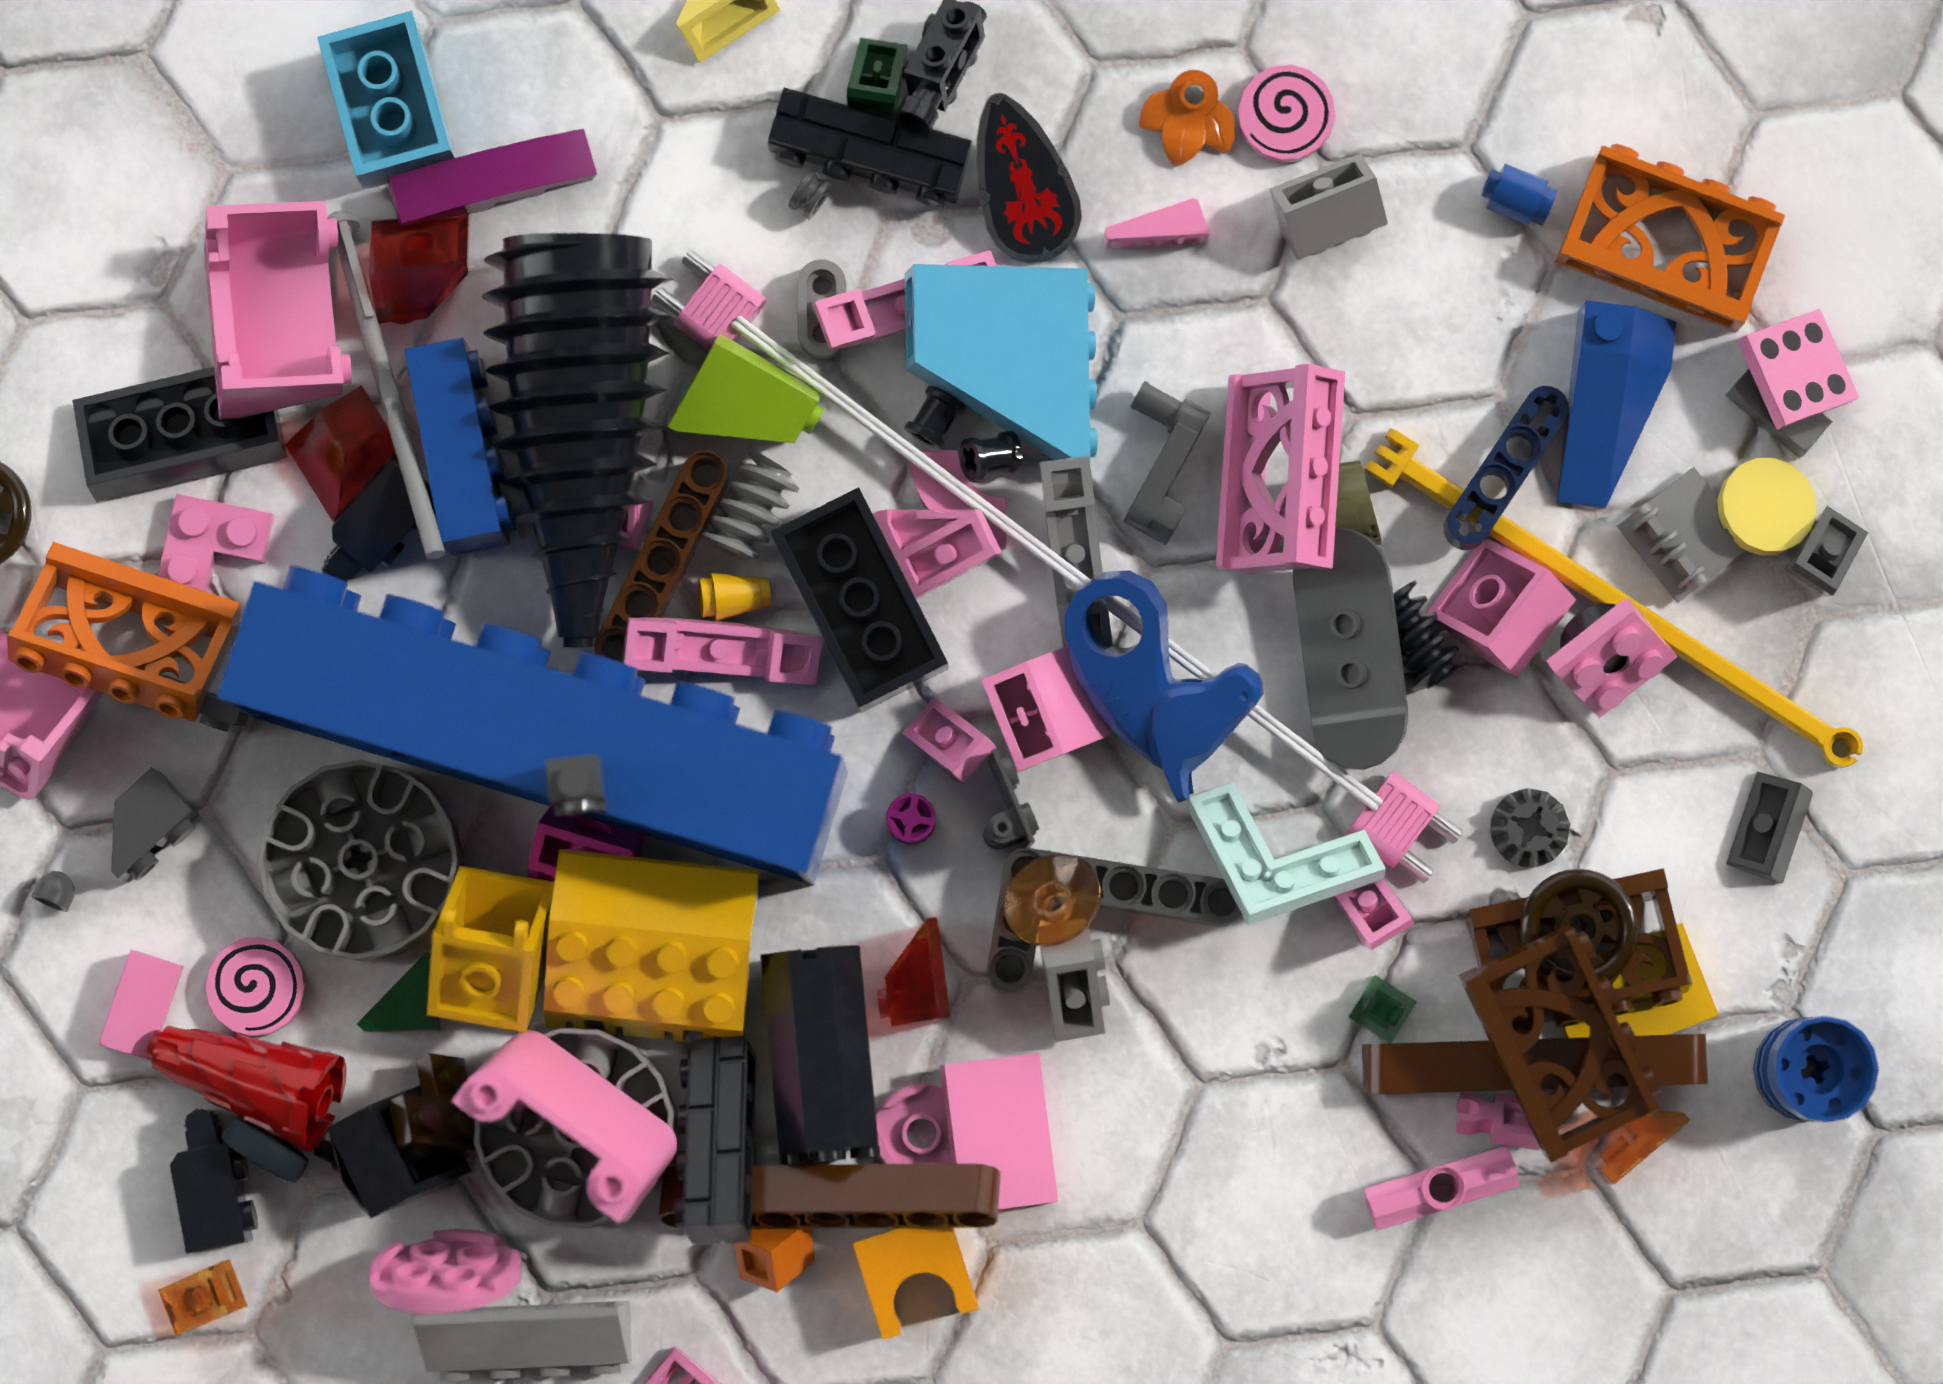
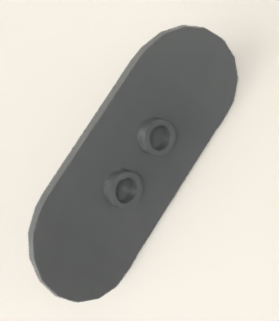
M1335 528L1333 569L1318 570L1310 568L1293 570V588L1311 728L1316 745L1331 762L1345 769L1365 770L1382 764L1399 748L1406 735L1408 703L1392 580L1387 561L1382 550L1368 536L1349 528Z

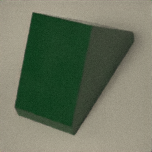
M860 37L847 87V105L895 119L894 116L898 110L903 80L902 67L907 56L908 45Z
M426 952L357 1023L363 1031H440V1017L427 1015L431 953Z

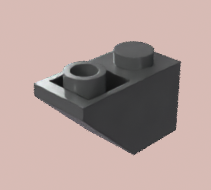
M152 767L114 801L111 872L120 880L128 881L134 877L137 881L147 875L159 862L155 855L168 843L174 847L186 839L195 829L192 821L199 815L198 811L160 771Z

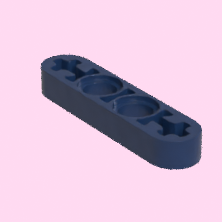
M1540 386L1527 396L1449 512L1443 525L1444 535L1453 547L1460 550H1472L1484 542L1567 417L1569 403L1566 396L1559 389L1552 386ZM1545 401H1548L1553 405L1551 410L1553 416L1548 415L1536 431L1529 425L1539 410L1537 405L1541 406ZM1513 437L1526 439L1532 447L1531 457L1526 460L1512 458L1506 449L1507 441ZM1488 475H1495L1501 478L1506 485L1505 496L1499 499L1487 497L1480 488L1481 479ZM1477 505L1483 509V512L1474 524V529L1478 533L1470 531L1467 536L1462 535L1458 531L1461 523L1455 518L1464 521L1474 506Z

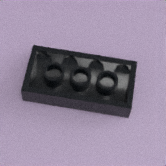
M214 367L72 400L86 485L96 502L287 458L278 410L240 419L220 420Z

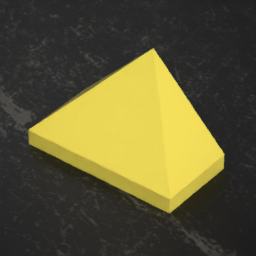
M687 0L676 21V25L694 56L701 63L779 12L780 8L775 0Z

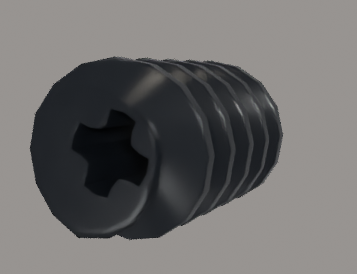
M1416 580L1393 593L1401 656L1408 657L1403 663L1404 674L1418 673L1409 686L1412 691L1430 689L1468 665V662L1452 665V659L1459 652L1457 645L1446 648L1440 646L1449 634L1447 629L1430 630V627L1438 618L1437 613L1420 614L1419 611L1428 600L1426 596L1409 597V593L1417 584Z

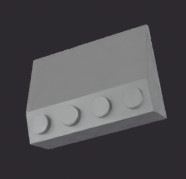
M630 1301L478 1307L454 1313H417L413 1315V1327L426 1371L440 1372V1381L469 1380L470 1370L490 1369V1379L520 1377V1368L540 1367V1376L570 1375V1366L590 1365V1374L620 1373V1364L632 1361Z

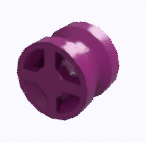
M906 793L897 797L890 804L887 811V826L891 835L897 841L906 845H916L924 842L932 835L936 826L935 811L932 804L925 797L916 793Z

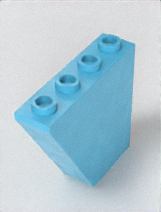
M913 264L905 272L906 371L932 387H936L953 396L967 408L1001 429L1013 431L1021 441L1052 460L1089 455L1091 463L1090 457L1096 456L1098 445L1097 431L1095 428H1090V409H1094L1096 405L1097 387L1095 380L1089 379V360L1093 361L1095 357L1096 337L1094 331H1088V312H1093L1095 287L1093 283H1088L1087 268Z

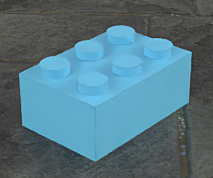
M412 11L317 37L354 173L363 189L386 183L387 179L391 176L456 158L420 27Z

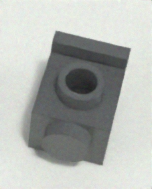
M597 754L545 760L549 801L554 805L555 816L607 811L602 759Z

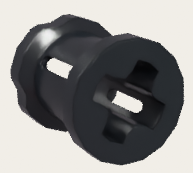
M928 386L925 391L927 398L914 421H907L904 429L925 444L942 450L945 445L943 437L956 415L963 414L966 406L948 393L936 387Z
M1013 431L999 432L996 438L981 441L974 437L963 439L959 448V461L964 475L968 480L975 482L984 479L985 475L1004 471L1005 473L1013 474L1020 472L1023 465V454L1018 436Z

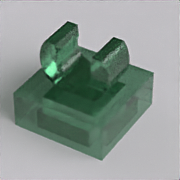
M1374 975L1347 1017L1386 1043H1391L1417 1001Z

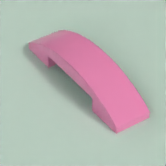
M991 250L945 264L997 266ZM905 279L862 292L859 288L815 301L813 307L829 350L860 345L905 333Z
M628 618L622 663L644 671L672 673V669L764 677L768 682L816 686L823 637L779 628L721 621L680 618Z

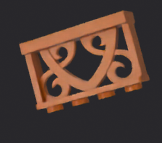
M1612 144L1610 148L1601 146L1593 161L1555 263L1737 332L1747 320L1752 301L1785 215L1775 211L1776 206L1763 198L1750 196L1748 200L1730 194V188L1721 182L1703 179L1701 183L1683 176L1684 170L1674 164L1658 161L1654 165L1638 159V152L1620 144ZM1614 175H1621L1630 179L1635 186L1634 192L1630 195L1622 194L1616 187V200L1621 207L1625 208L1619 214L1606 204L1602 195L1603 182ZM1649 186L1663 191V193L1649 197ZM1593 205L1610 222L1603 227L1591 243L1580 240L1579 237L1590 208ZM1681 208L1695 227L1704 251H1692L1675 258L1664 271L1653 268L1654 252L1647 235L1635 224L1657 213ZM1707 209L1721 214L1713 221ZM1741 221L1747 223L1755 231L1756 244L1746 254H1725L1724 247L1734 246L1744 237H1734L1730 234L1728 227L1731 222ZM1622 233H1628L1637 241L1641 249L1638 257L1627 258L1622 254V246L1632 243L1629 239L1620 236ZM1695 262L1707 263L1708 269L1703 267L1695 268L1700 275L1697 282H1690L1684 278L1682 273L1684 265ZM1750 265L1738 298L1734 299L1727 296V266L1739 267Z
M53 542L45 557L46 563L14 627L10 629L7 635L8 660L27 672H42L60 678L76 688L88 687L109 694L112 698L122 703H137L155 709L163 716L171 719L182 718L195 722L230 644H233L237 636L240 624V603ZM56 587L67 590V607H46ZM94 600L111 605L110 607L101 610L85 609V607L90 609H98V604ZM127 611L142 615L144 630L156 644L123 655L110 656L98 642L89 623L112 621ZM48 620H69V624H57L48 630V636L59 635L63 638L62 643L34 635L35 629L41 623ZM156 620L170 624V626H164V631L170 634V636L157 628L155 625ZM202 635L212 638L203 659L189 648ZM177 656L185 660L193 669L194 676L187 684L160 676L165 672H172L179 679V666L174 660Z

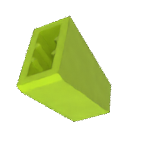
M719 333L675 410L668 427L676 432L795 443L801 431L809 435L811 434L824 409L817 405L821 394L805 381Z

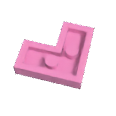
M176 494L158 576L208 592L216 554L264 564L275 516L272 513Z

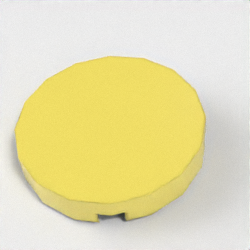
M1755 458L1739 465L1722 483L1717 499L1719 520L1724 530L1728 529L1729 533L1734 537L1733 541L1740 548L1757 555H1779L1800 544L1811 531L1817 513L1815 494L1807 478L1792 464L1776 458Z

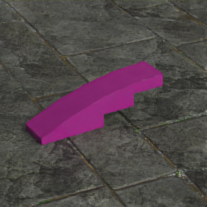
M583 128L525 140L438 162L391 176L387 179L399 226L488 210L499 202L541 195L547 188L592 180L597 175Z

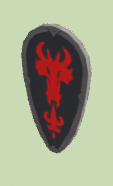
M1000 92L994 93L985 101L979 119L976 138L979 195L986 228L995 245L1009 257L1028 263L1048 261L1064 252L1077 236L1082 219L1080 198L1066 166L1038 121L1021 104L1008 95Z

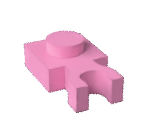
M1460 1092L1456 1112L1459 1113L1456 1133L1473 1135L1486 1132L1490 1133V1143L1540 1150L1515 1096L1495 1093L1493 1101L1488 1102L1477 1095Z

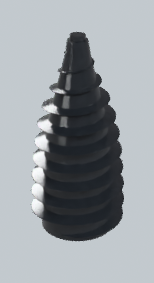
M541 233L510 236L503 239V250L493 253L484 259L485 263L503 271L504 284L484 293L482 298L504 308L505 322L487 329L483 332V335L506 345L507 359L488 367L486 372L507 381L510 390L509 397L490 405L489 409L512 418L515 430L514 434L496 442L494 446L518 456L521 471L503 480L502 484L525 492L530 509L515 517L514 520L533 527L539 549L531 554V557L542 560L549 586L546 593L551 595L558 637L563 638V647H593V638L598 637L601 613L605 611L603 604L609 579L611 576L617 575L612 570L618 545L620 542L633 539L632 536L621 530L627 509L648 502L630 491L635 473L658 465L638 454L637 451L643 435L664 428L643 417L646 399L667 391V389L647 380L648 363L670 354V352L649 343L650 327L672 317L651 306V292L653 288L674 279L652 270V240L649 238L603 233Z

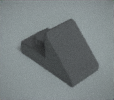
M1826 506L1814 523L1803 545L1787 564L1785 570L1822 595L1833 596L1843 581L1868 532L1829 506Z

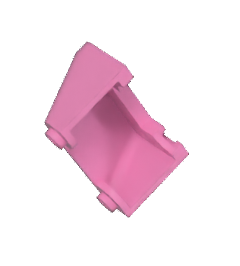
M326 201L206 206L204 254L220 420L240 419L341 395L343 385L352 383L350 354L341 355L340 346L336 345L328 259L329 248H338V229L336 218L327 219Z
M0 630V786L23 799L31 800L45 786L103 695V692L88 687L76 688L60 678L42 672L31 673L19 668L15 663L8 660V634Z
M537 1031L515 1034L466 1081L452 1101L469 1115L481 1121L501 1119L511 1109L521 1112L527 1104L593 1152L601 1160L592 1171L588 1180L587 1191L589 1197L597 1208L618 1223L629 1221L673 1160L677 1151V1138L667 1123L550 1038Z

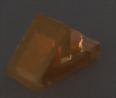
M1658 1110L1624 1125L1623 1127L1632 1137L1626 1141L1620 1136L1599 1153V1156L1604 1161L1595 1170L1607 1184H1616L1687 1124L1690 1119L1683 1112Z
M230 1259L158 1290L175 1336L190 1332L217 1319L249 1308L234 1265Z

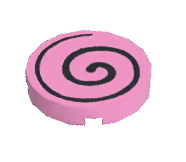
M1294 65L1272 66L1255 75L1243 90L1237 111L1239 130L1244 139L1262 158L1278 163L1300 162L1317 152L1328 140L1335 119L1333 97L1324 81L1310 70Z
M261 937L239 939L222 949L211 963L205 983L207 1001L217 1020L234 1032L249 1036L274 1034L289 1025L302 1009L306 980L304 969L296 955L280 942Z

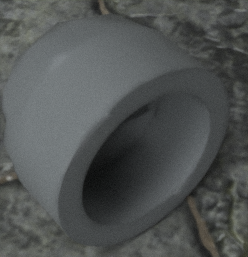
M51 871L40 878L31 897L46 906L68 912L74 899L75 887L68 875L59 871Z

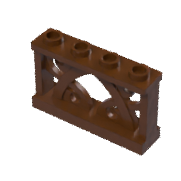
M1664 868L1613 879L1631 898L1637 912L1639 930L1642 919V902L1653 900L1662 937L1654 934L1639 933L1637 944L1649 945L1658 949L1665 956L1667 962L1666 971L1660 978L1644 980L1637 974L1638 965L1646 963L1653 966L1654 964L1647 955L1634 952L1627 966L1609 981L1612 985L1618 976L1621 975L1622 980L1628 986L1614 990L1619 1002L1612 1006L1615 1016L1634 1011L1633 1004L1652 1000L1654 1007H1661L1682 1001V994L1689 991L1692 986V980L1688 972L1676 925ZM1577 889L1567 890L1557 895L1561 909L1572 904L1581 903ZM1528 897L1469 909L1466 922L1470 938H1472L1478 967L1493 961L1487 937L1489 934L1498 933L1509 953L1522 947L1519 923L1523 906ZM1604 897L1593 904L1592 908L1598 913L1607 911L1613 917L1616 915L1615 910ZM1540 918L1539 925L1545 926L1551 933L1554 931L1555 919ZM1577 919L1581 928L1587 932L1586 923L1581 919ZM1606 934L1601 941L1610 944L1617 943ZM1526 965L1489 982L1488 985L1491 991L1503 989L1507 978L1522 968L1525 970ZM1537 972L1538 988L1548 990L1547 979ZM1526 977L1521 980L1518 987H1527ZM1581 989L1574 996V998L1595 1008L1587 989ZM1531 1006L1524 1007L1527 1019L1524 1016H1516L1512 1020V1028L1515 1032L1525 1033L1530 1030L1533 1016ZM1543 1008L1544 1023L1555 1021V1025L1558 1028L1582 1023V1021L1571 1015Z
M1568 924L1479 968L1475 967L1458 975L1543 1155L1550 1163L1569 1155L1568 1152L1649 1113L1652 1114L1660 1110L1654 1096L1661 1094L1660 1087L1650 1068L1646 1066L1641 1069L1633 1054V1051L1640 1048L1637 1038L1627 1021L1619 1024L1612 1009V1006L1619 1003L1617 996L1607 977L1604 976L1598 979L1590 961L1597 958L1592 943L1585 931L1577 934L1574 928ZM1551 954L1566 956L1572 964V978L1566 982L1558 981L1556 978L1557 967L1555 966L1547 976L1548 990L1538 988L1537 970L1541 961ZM1526 965L1525 977L1527 987L1491 991L1488 985L1489 982ZM1584 985L1595 1008L1574 998ZM1523 1006H1531L1533 1016L1530 1030L1525 1033L1515 1032L1512 1028V1020L1516 1016H1524L1527 1019L1526 1010ZM1543 1008L1571 1015L1590 1026L1586 1053L1575 1077L1566 1068L1554 1062L1534 1061L1526 1064L1522 1054L1529 1051L1536 1044L1542 1033L1544 1025ZM1609 1037L1620 1060H1604ZM1551 1073L1556 1074L1569 1087L1564 1093L1562 1087L1556 1082V1089L1552 1093H1544L1541 1089L1543 1077ZM1617 1073L1625 1077L1629 1085V1093L1621 1105L1605 1107L1596 1103L1590 1097L1589 1092L1593 1085L1603 1093H1616L1609 1089L1607 1085L1608 1078L1612 1074ZM1582 1102L1592 1113L1598 1116L1561 1135L1557 1130V1127L1566 1121Z

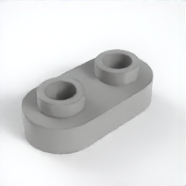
M824 259L814 260L806 264L800 271L797 279L798 339L805 353L816 359L832 358L843 349L829 350L827 342L819 343L813 338L814 332L821 328L813 303L847 292L846 279L841 268L834 262ZM827 280L831 284V290L825 295L815 293L813 285L816 281Z

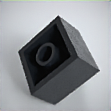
M420 1085L369 1104L329 1126L327 1129L330 1141L324 1138L314 1149L316 1157L330 1163L332 1169L339 1173L344 1186L352 1198L370 1219L426 1196L472 1172L466 1158L397 1148L389 1100L401 1094L422 1097Z

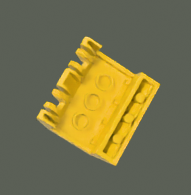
M560 849L548 928L543 1005L546 1028L568 1029L569 1021H572L574 1029H587L590 1020L604 1021L605 1033L617 1035L619 1026L623 1027V1035L629 1037L666 1040L667 1032H672L673 1041L684 1042L685 1037L688 1035V1030L702 1032L703 1039L714 1038L716 1040L717 1037H745L748 1014L746 998L751 938L756 917L760 870Z

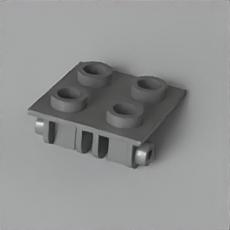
M993 749L987 762L1007 810L990 818L983 831V839L987 846L995 850L1004 849L1018 842L1022 843L1023 848H1031L1035 842L1033 835L1039 830L1037 820L1029 803L1020 805L1014 790L1017 789L1016 785L1020 784L1009 756L1001 759L997 749Z

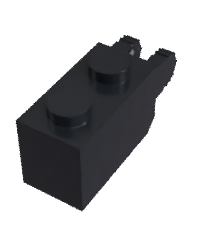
M394 452L335 516V523L332 525L333 542L337 545L331 550L330 555H327V559L324 560V566L321 569L323 572L321 573L348 582V579L351 580L362 567L370 573L379 563L388 567L405 547V544L400 540L412 527L418 531L397 455ZM424 479L428 495L430 498V502L432 505V509L435 515L430 483H428Z
M195 1108V1111H192L189 1115L186 1114L187 1118L184 1120V1127L187 1128L185 1136L188 1151L177 1153L170 1163L186 1254L253 1241L252 1230L258 1229V1218L253 1200L246 1201L242 1181L249 1180L247 1159L224 1143L222 1127L218 1124L220 1120H218V1115H215L214 1111Z

